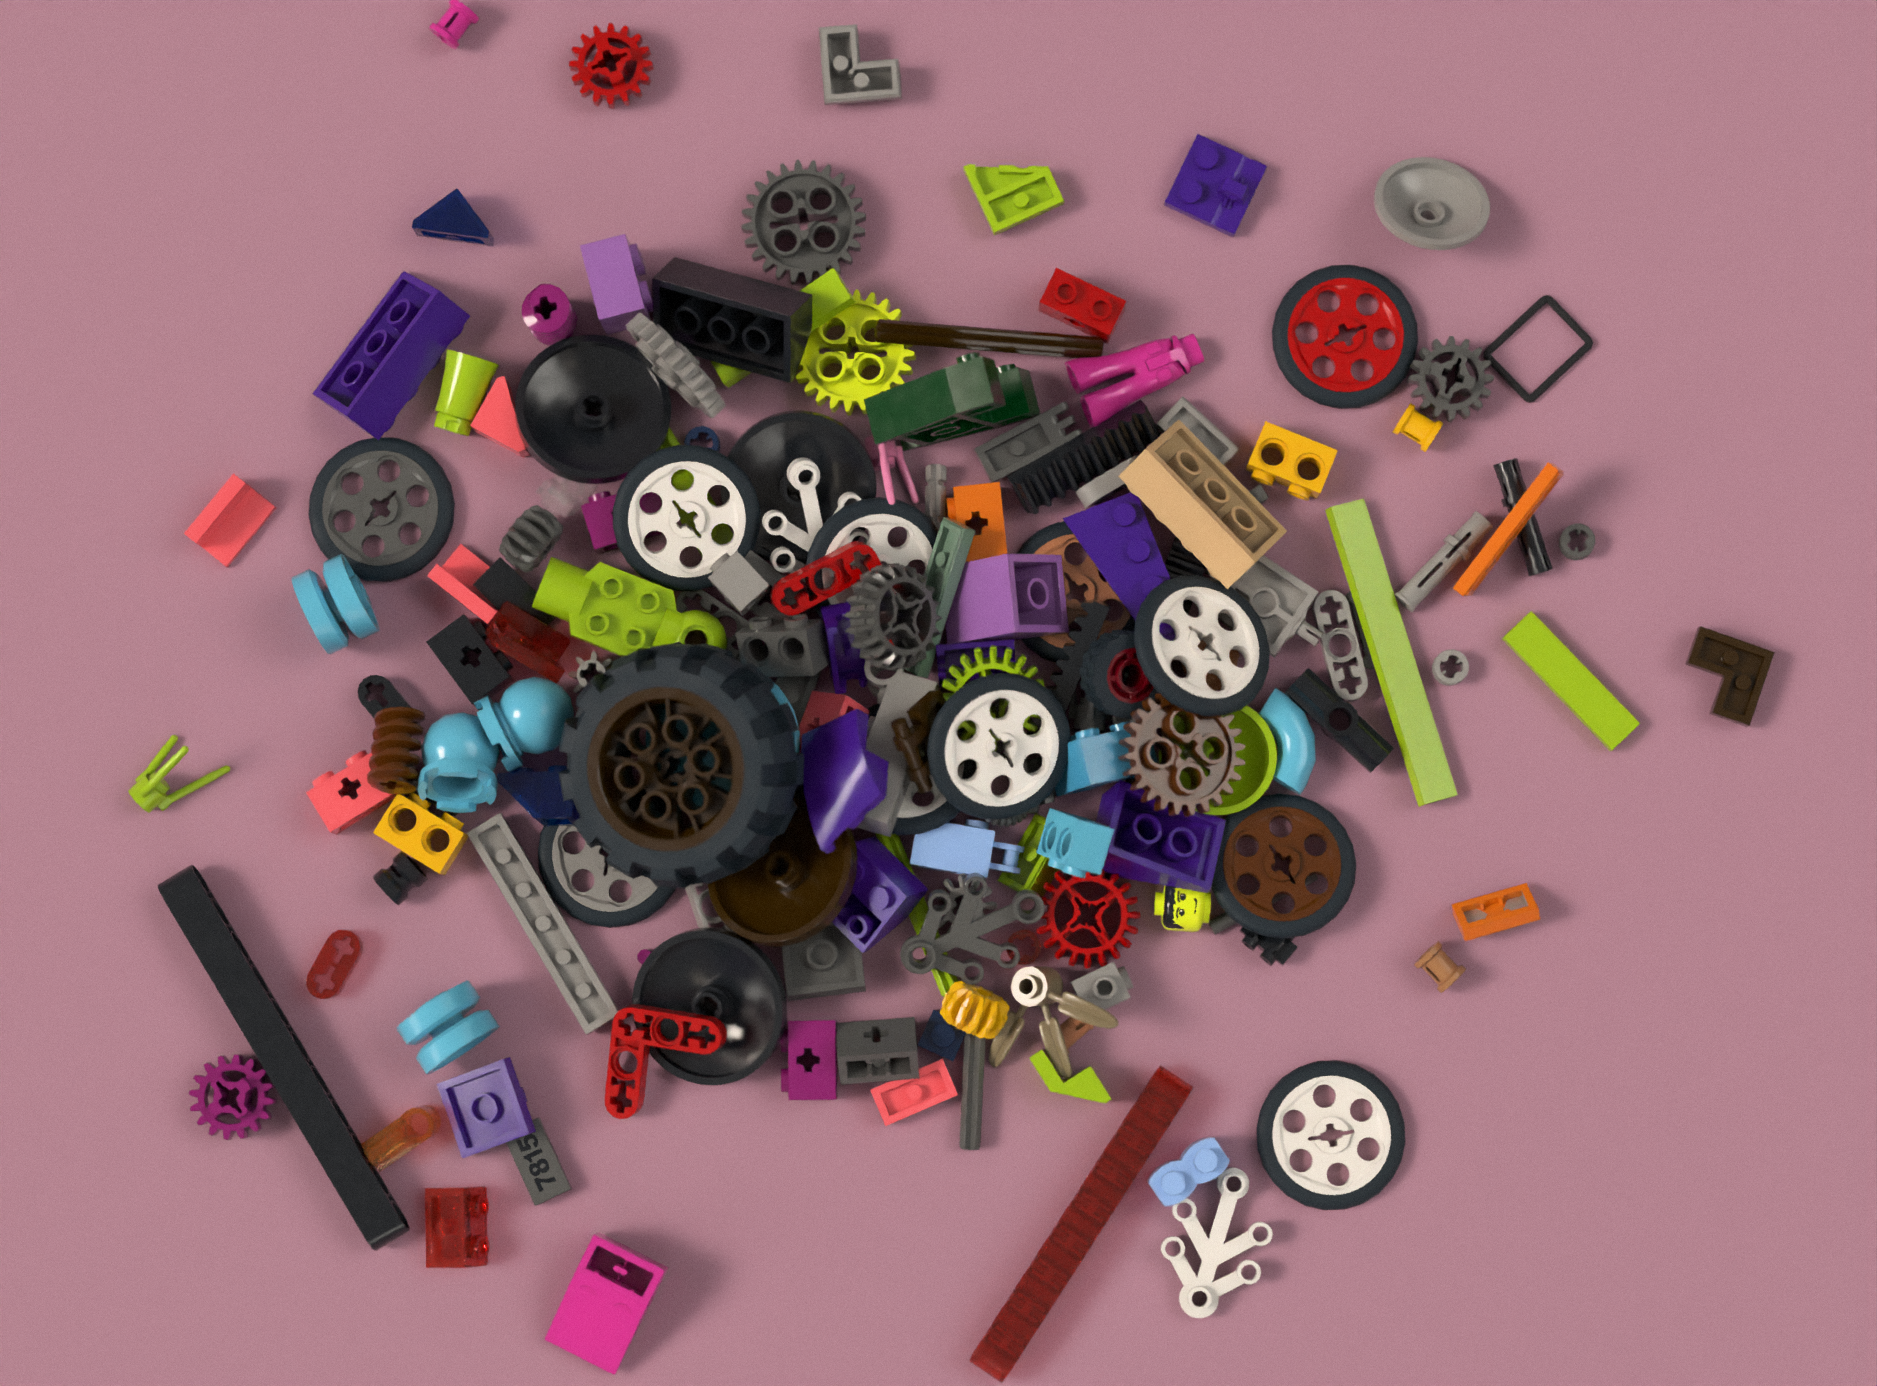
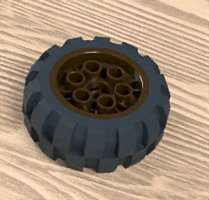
M681 642L639 649L614 660L612 667L605 673L594 675L576 697V705L579 709L575 717L565 720L559 749L561 752L567 753V770L558 772L563 800L573 799L581 817L574 821L573 824L588 846L592 848L599 845L609 854L606 858L608 865L632 879L644 876L650 878L655 886L686 888L699 883L709 884L749 867L769 852L770 843L776 836L785 833L797 809L793 796L796 786L803 784L804 754L796 753L792 732L798 731L799 727L789 704L784 703L780 705L771 692L774 682L753 663L744 665L735 660L732 652L705 643L688 645ZM666 703V720L662 725L656 708ZM679 719L685 721L688 725L689 734L686 739L676 729ZM714 721L721 732L709 740L706 737H701L710 723ZM642 728L647 729L651 734L652 740L649 747H645L640 741L639 734ZM670 748V752H663L664 750ZM707 750H710L715 757L713 769L706 766L703 762L707 755ZM631 752L638 754V757H631ZM687 756V762L684 764L685 770L673 774L681 763L679 758ZM658 763H661L662 766L660 771L658 770ZM632 766L636 767L641 775L638 785H636ZM716 777L732 779L730 792L713 784L712 781ZM695 788L701 790L704 795L702 807L697 806L692 800ZM643 790L647 792V794L644 797H642L640 793ZM657 795L666 801L667 811L665 815L660 814L655 808ZM682 810L689 815L692 825H682Z

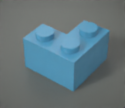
M1133 721L1110 726L1111 732L1100 734L1098 728H1092L1076 732L1075 735L1071 736V742L1068 743V763L1061 780L1055 787L1056 796L1088 791L1106 784L1119 782L1120 780L1135 779L1134 775L1123 776L1122 773L1131 766L1130 762L1119 760V757L1128 753L1129 749L1120 745L1119 740L1131 736V734L1125 731L1123 725L1129 722L1133 723ZM1152 745L1150 748V756L1151 759L1158 764L1154 745Z

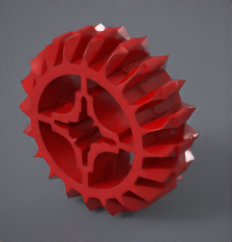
M1102 869L1101 875H1093L1091 872H1087L1085 878L1070 875L1071 878L1066 880L1063 874L1057 871L1054 877L1060 885L1057 888L1048 882L1043 885V888L1052 895L1050 899L1041 896L1044 906H1047V911L1044 912L1041 919H1046L1047 925L1038 927L1036 931L1038 935L1050 932L1052 937L1046 940L1043 945L1046 949L1050 948L1055 942L1060 946L1054 955L1056 959L1059 960L1067 951L1071 953L1068 962L1069 966H1075L1077 957L1083 956L1084 968L1089 969L1092 964L1091 956H1097L1098 963L1102 967L1107 964L1104 956L1105 952L1109 951L1115 960L1121 957L1120 952L1115 948L1117 943H1120L1127 949L1131 947L1132 943L1124 938L1123 935L1125 932L1134 935L1138 933L1139 929L1137 927L1128 925V919H1139L1141 913L1137 911L1128 912V906L1136 904L1138 897L1132 896L1125 900L1123 893L1131 888V884L1127 882L1118 888L1114 884L1119 879L1118 873L1112 874L1108 880L1103 877L1105 871ZM1093 883L1104 887L1109 893L1096 901H1088L1077 892L1074 885ZM1064 893L1072 905L1073 916L1069 922L1057 929L1054 918L1055 906L1059 897ZM1075 898L1081 906L1087 905L1088 908L1090 905L1095 908L1099 904L1104 903V906L1098 909V913L1094 916L1095 925L1100 930V933L1093 925L1087 926V922L1085 925L1079 923L1074 928H1070L1081 914ZM1117 902L1120 911V922L1116 933L1111 938L1102 924L1101 917L1108 907ZM1085 929L1098 939L1101 946L1081 948L1074 946L1065 939L1074 932Z

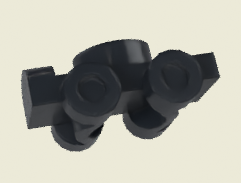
M1244 927L1240 929V932L1245 935L1241 942L1252 951L1258 947L1263 951L1260 954L1261 959L1271 966L1275 961L1283 966L1297 949V946L1292 943L1295 937L1285 939L1266 937L1249 931Z

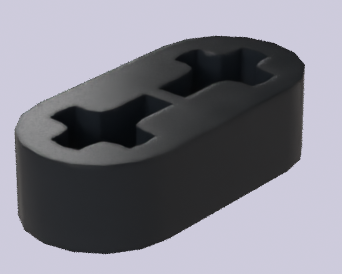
M371 675L363 679L359 684L358 698L373 718L377 712L385 708H412L392 682L383 676ZM374 684L380 687L384 684L386 688L383 690L382 695L389 704L384 707L375 699L369 702L368 697L371 695L370 685Z

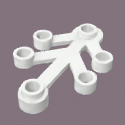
M797 458L788 466L787 478L792 486L800 492L808 533L787 521V518L779 510L766 512L763 516L762 524L769 534L781 535L808 552L815 535L823 526L815 489L820 480V470L812 460ZM803 470H810L812 473L810 480L807 482L799 481V474ZM854 492L842 494L834 514L844 507L846 500L854 498L856 501L862 499ZM774 516H779L782 520L781 525L776 529L769 528V520ZM854 529L849 537L850 543L854 537L863 536L864 543L867 544L869 536L863 530ZM786 547L776 548L770 556V562L778 572L793 573L806 566L796 560L794 554ZM780 554L789 555V562L784 566L776 564V559ZM830 569V577L834 581V573Z
M1227 1168L1217 1178V1188L1222 1195L1209 1238L1196 1217L1197 1209L1190 1199L1186 1198L1172 1207L1174 1217L1182 1222L1202 1260L1197 1276L1184 1256L1185 1245L1180 1238L1169 1236L1161 1243L1163 1256L1171 1261L1183 1284L1179 1294L1180 1305L1186 1314L1194 1318L1208 1317L1216 1310L1219 1296L1244 1283L1254 1284L1261 1276V1269L1255 1261L1244 1260L1239 1263L1236 1271L1213 1281L1217 1265L1255 1245L1265 1246L1272 1239V1229L1264 1222H1255L1249 1227L1248 1231L1224 1243L1237 1199L1242 1198L1249 1189L1247 1175L1238 1168ZM1232 1176L1238 1177L1241 1181L1239 1190L1234 1192L1229 1191L1226 1187L1228 1178ZM1181 1203L1190 1204L1192 1208L1190 1216L1186 1218L1180 1217L1177 1214L1178 1205ZM1258 1226H1263L1267 1230V1237L1263 1241H1256L1253 1238V1231ZM1170 1241H1177L1180 1244V1252L1175 1256H1170L1165 1251L1166 1244ZM1250 1264L1255 1267L1256 1274L1252 1279H1244L1242 1277L1241 1270L1245 1265ZM1196 1291H1203L1207 1296L1205 1304L1197 1306L1192 1302V1295Z

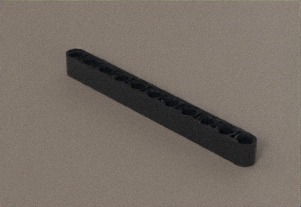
M191 864L160 883L158 889L165 903L368 1244L374 1251H377L410 1231L404 1214L200 872Z

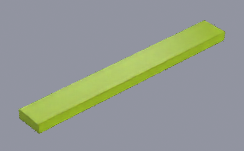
M1363 498L1331 506L1325 512L1418 807L1454 797L1458 794L1365 500Z

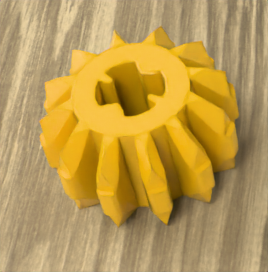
M957 981L946 992L940 1014L948 1024L954 1025L956 1029L962 1030L968 1035L972 1034L979 1038L994 1039L1004 1027L1010 1007L1001 996L994 994L993 991L987 990L982 986L969 985L963 981Z

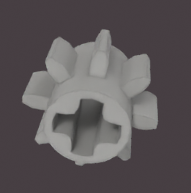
M596 651L592 652L591 660L585 662L582 658L576 657V661L580 666L577 672L572 671L568 673V676L579 681V684L575 686L573 691L579 694L589 683L584 678V675L590 674L592 667H596L597 671L603 674L612 666L613 661L607 659L601 664L598 662L599 657Z

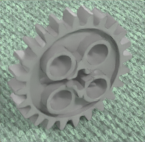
M638 313L625 325L626 329L631 333L630 335L637 341L635 344L637 349L653 365L651 369L666 385L673 390L676 389L693 408L697 407L705 415L714 418L726 406L725 402L721 399L722 397L715 390L716 385L698 366L700 364L699 360L678 341L675 342L659 324L655 325L645 315L643 316L642 313Z

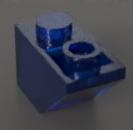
M550 766L546 772H534L532 768L519 767L510 773H497V781L544 827L574 826V821L581 818L573 799L563 800L558 772L567 770V766Z

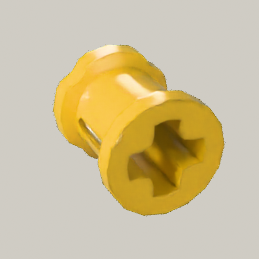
M1410 403L1392 432L1396 435L1402 433L1420 444V449L1426 452L1443 423L1439 420L1434 422L1415 410V405Z

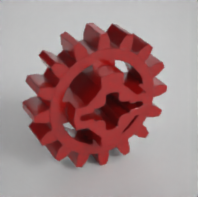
M608 23L607 32L603 33L596 25L593 27L595 36L592 38L585 34L580 36L584 45L582 48L572 47V53L578 60L570 61L569 67L571 71L579 72L571 77L575 86L583 85L580 89V94L583 98L593 94L595 106H599L603 99L607 100L610 109H614L616 100L619 99L622 100L625 106L630 105L628 96L633 93L641 98L643 95L639 85H650L651 83L650 77L644 73L654 70L652 61L644 60L651 55L648 46L640 47L643 39L639 33L630 38V30L626 25L623 26L620 33L615 31L613 23ZM609 43H619L626 47L619 49ZM597 48L593 61L587 63L589 56ZM613 60L617 70L610 72L606 62ZM636 69L632 79L626 84L625 81L629 71ZM604 83L612 86L613 89H604L597 86V84Z

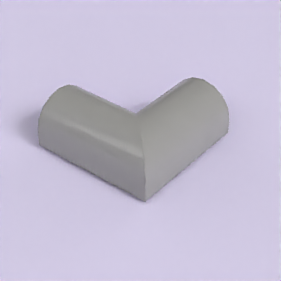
M857 24L819 27L825 105L902 99L898 59L860 62Z

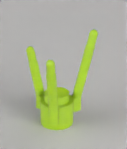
M172 735L145 771L135 779L137 783L128 792L134 801L146 812L150 813L157 806L164 811L173 802L228 773L230 767L225 765L167 795L166 792L170 790V786L163 778L189 751L187 746H183L156 773L157 768L178 741V736Z

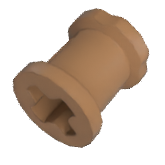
M1439 941L1434 943L1414 963L1417 969L1422 968L1438 984L1437 990L1440 993L1450 987L1466 970L1463 965L1458 966L1442 950V944Z

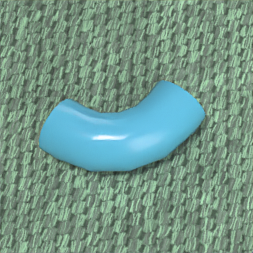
M1274 688L1259 712V715L1267 723L1277 743V763L1273 780L1288 790L1301 795L1316 762L1315 734L1305 712L1285 693Z

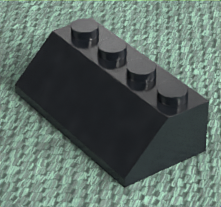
M674 257L652 278L653 323L655 325L659 324L675 342L678 341L685 346L693 356L788 383L795 379L812 330V294Z

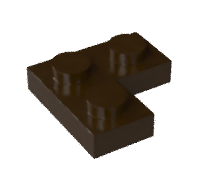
M1700 626L1697 628L1685 665L1722 677L1710 714L1748 727L1753 718L1775 652Z

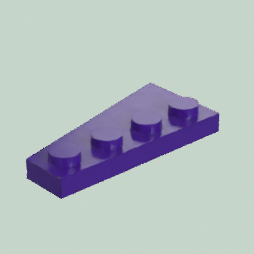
M1130 492L1065 517L1063 521L1135 621L1141 603L1150 591L1162 582L1169 580L1170 577L1139 497ZM1160 623L1159 631L1163 638L1168 641H1174V629L1167 623Z

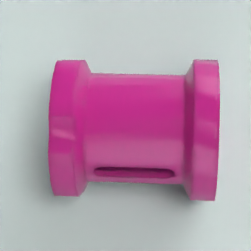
M450 0L448 10L437 24L432 23L429 26V30L449 47L456 50L459 46L458 40L471 23L476 24L479 18L459 0Z

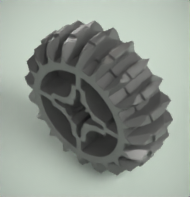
M899 563L877 565L875 568H871V571L860 574V582L851 585L854 596L845 599L851 606V610L843 615L850 619L851 626L845 632L854 634L855 638L851 646L861 649L860 658L870 660L871 666L883 667V669L887 670L910 668L915 666L916 662L927 659L926 651L935 648L932 637L934 638L941 634L935 627L936 622L942 619V617L936 614V607L941 602L933 600L932 595L935 587L926 585L927 576L917 574L916 568L900 565Z

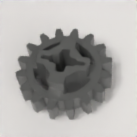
M1449 336L1446 346H1442L1441 342L1435 339L1431 343L1433 351L1431 352L1423 347L1419 351L1423 361L1413 360L1410 367L1418 373L1408 377V383L1417 385V388L1412 391L1410 396L1411 398L1421 397L1423 399L1419 407L1421 411L1428 407L1434 409L1432 419L1436 420L1441 412L1446 413L1448 422H1452L1458 412L1464 420L1468 419L1470 416L1469 407L1476 411L1483 407L1478 397L1488 399L1491 395V391L1484 387V385L1490 384L1494 380L1493 375L1485 374L1484 372L1491 365V361H1480L1478 359L1483 350L1481 347L1473 352L1468 350V339H1465L1460 346L1455 345L1454 336ZM1453 355L1451 360L1445 363L1432 362L1440 356ZM1466 361L1473 368L1475 377L1469 375L1465 365ZM1456 365V382L1452 387H1450L1447 393H1445V389L1447 387V378L1445 376L1449 372H1451L1454 366ZM1426 381L1432 383L1436 392L1435 397L1428 390ZM1457 395L1470 396L1463 402L1449 404L1450 399Z

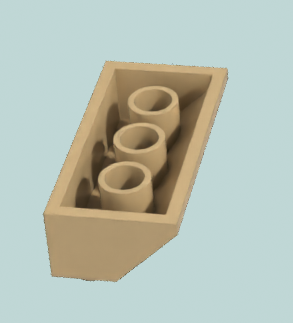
M1179 419L1152 442L1119 475V478L1127 485L1130 492L1138 496L1154 513L1157 520L1165 524L1181 541L1184 548L1193 553L1208 569L1211 576L1220 581L1227 589L1287 532Z

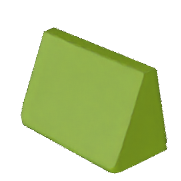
M1036 813L1018 843V846L1025 847L1024 853L1019 854L1017 867L1021 868L1020 874L1002 872L997 880L1017 892L1030 889L1039 893L1040 896H1044L1046 890L1043 888V885L1046 882L1052 883L1054 874L1059 870L1048 866L1049 858L1036 853L1046 822L1045 817Z

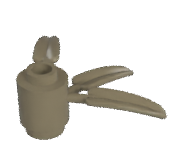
M1047 966L1024 967L1014 975L1011 984L1013 996L1021 1005L1016 1013L1013 1011L1008 1012V1018L1004 1027L993 1039L988 1059L993 1067L1000 1066L1024 1027L1025 1020L1022 1017L1029 1006H1041L1045 1020L1039 1023V1030L1044 1046L1059 1075L1070 1079L1072 1068L1059 1021L1051 1016L1049 1005L1058 1002L1060 1003L1058 1010L1061 1013L1101 1028H1115L1119 1025L1118 1020L1106 1010L1070 992L1062 994V978L1053 968Z

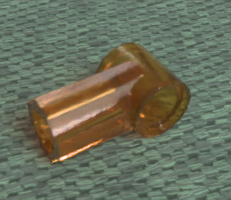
M419 1105L409 1109L395 1121L361 1144L364 1153L371 1164L379 1172H382L423 1142L434 1137L441 1127V1118L439 1113L428 1105ZM415 1114H422L427 1118L429 1127L425 1134H419L413 1129L411 1120Z

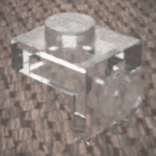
M556 475L554 478L545 480L536 493L543 498L540 503L547 511L556 517H559L561 514L565 518L575 515L581 508L580 505L586 502L598 485L574 482Z

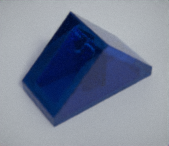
M458 188L415 218L412 223V229L420 237L492 247L494 244V238Z

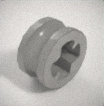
M1454 649L1441 652L1432 664L1434 678L1440 684L1446 686L1460 683L1469 671V662L1466 656ZM1449 657L1455 658L1457 661L1454 664L1459 663L1461 671L1455 672L1452 678L1445 677L1446 671L1441 672L1440 664L1446 663Z

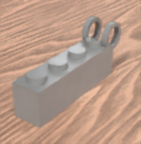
M866 660L864 671L868 680V688L877 697V703L880 704L876 717L870 716L868 720L866 750L888 761L889 765L886 797L875 809L865 815L857 828L891 837L910 783L905 768L908 766L903 753L897 751L893 742L895 734L891 727V722L898 718H905L910 727L912 723L907 710L927 692L939 690L938 682L907 674L904 672V668L893 670L896 673L889 679H878L875 676L880 671L887 669L875 666L871 668L870 660ZM919 743V744L917 745V748H918L919 753H920L921 750H922V747H921V744Z

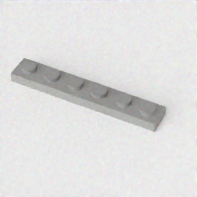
M499 813L467 832L468 837L585 1034L588 1035L613 1020L614 1015L619 1009L503 814Z

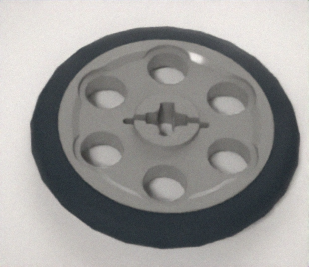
M645 790L640 792L642 797L647 794ZM658 796L656 797L655 808L660 814L665 815L667 804ZM573 799L567 801L560 800L547 817L540 833L538 846L539 871L545 887L557 905L580 921L608 928L632 925L647 919L662 908L675 892L676 887L655 886L650 878L644 876L632 879L610 865L605 876L604 873L607 867L606 857L601 855L602 848L599 845L590 848L585 841L583 850L577 854H569L564 849L563 841L565 836L571 832H579L573 823L581 817ZM579 870H589L594 876V885L587 892H579L573 886V876ZM618 880L627 881L632 888L631 897L623 903L615 902L610 895L612 884Z

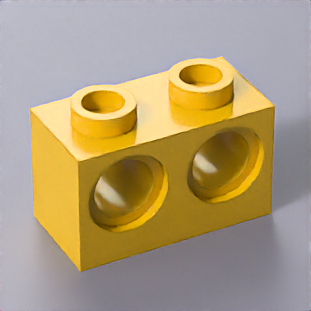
M1265 421L1245 470L1252 472L1251 478L1259 483L1273 486L1274 482L1289 487L1287 490L1288 494L1308 501L1310 496L1317 499L1320 495L1338 450ZM1269 447L1276 448L1282 455V462L1274 466L1268 465L1263 461L1261 452ZM1303 462L1314 464L1318 470V477L1314 480L1303 479L1298 473V465Z
M411 792L408 797L397 794L373 833L437 873L446 875L469 838L465 832L461 831L464 823L446 812L443 813L441 818L430 812L428 809L432 803L422 800L414 792ZM412 810L416 815V824L411 830L404 832L398 826V818L402 812ZM445 830L449 835V845L445 850L436 852L431 846V838L437 831Z

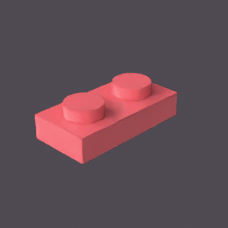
M943 1059L919 1068L918 1079L893 1080L870 1090L885 1126L958 1095Z

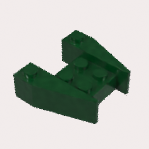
M974 352L957 357V364L942 368L866 398L864 403L875 445H880L898 439L901 442L902 450L909 451L1034 418L1040 414L1030 371L1019 367L1016 368L1015 364H1007L996 368L994 359L980 356L979 352Z

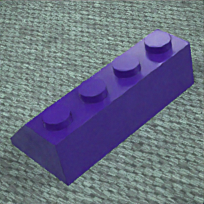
M403 270L312 394L360 429L379 440L393 426L396 416L404 405L415 396L418 386L429 371L438 365L441 355L452 340L461 334L464 324L470 315L441 291Z

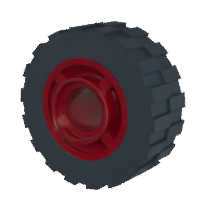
M1118 629L1112 630L1111 633L1100 635L1098 640H1093L1089 645V650L1082 657L1083 663L1079 674H1081L1080 685L1081 689L1085 691L1086 695L1084 696L1086 699L1094 704L1093 707L1097 710L1105 712V714L1132 719L1130 713L1136 709L1144 711L1142 701L1148 698L1155 701V694L1158 692L1145 676L1138 661L1134 643L1135 632ZM1128 666L1129 676L1125 682H1122V671Z

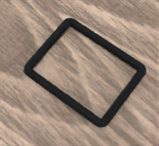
M1544 295L1484 350L1483 357L1485 360L1491 361L1493 369L1524 401L1530 403L1542 395L1593 346V340L1551 296ZM1547 303L1585 344L1529 395L1491 354Z

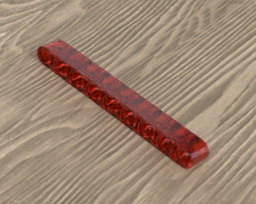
M1162 1065L1157 1068L969 1359L970 1363L1000 1383H1003L1193 1089L1191 1084Z

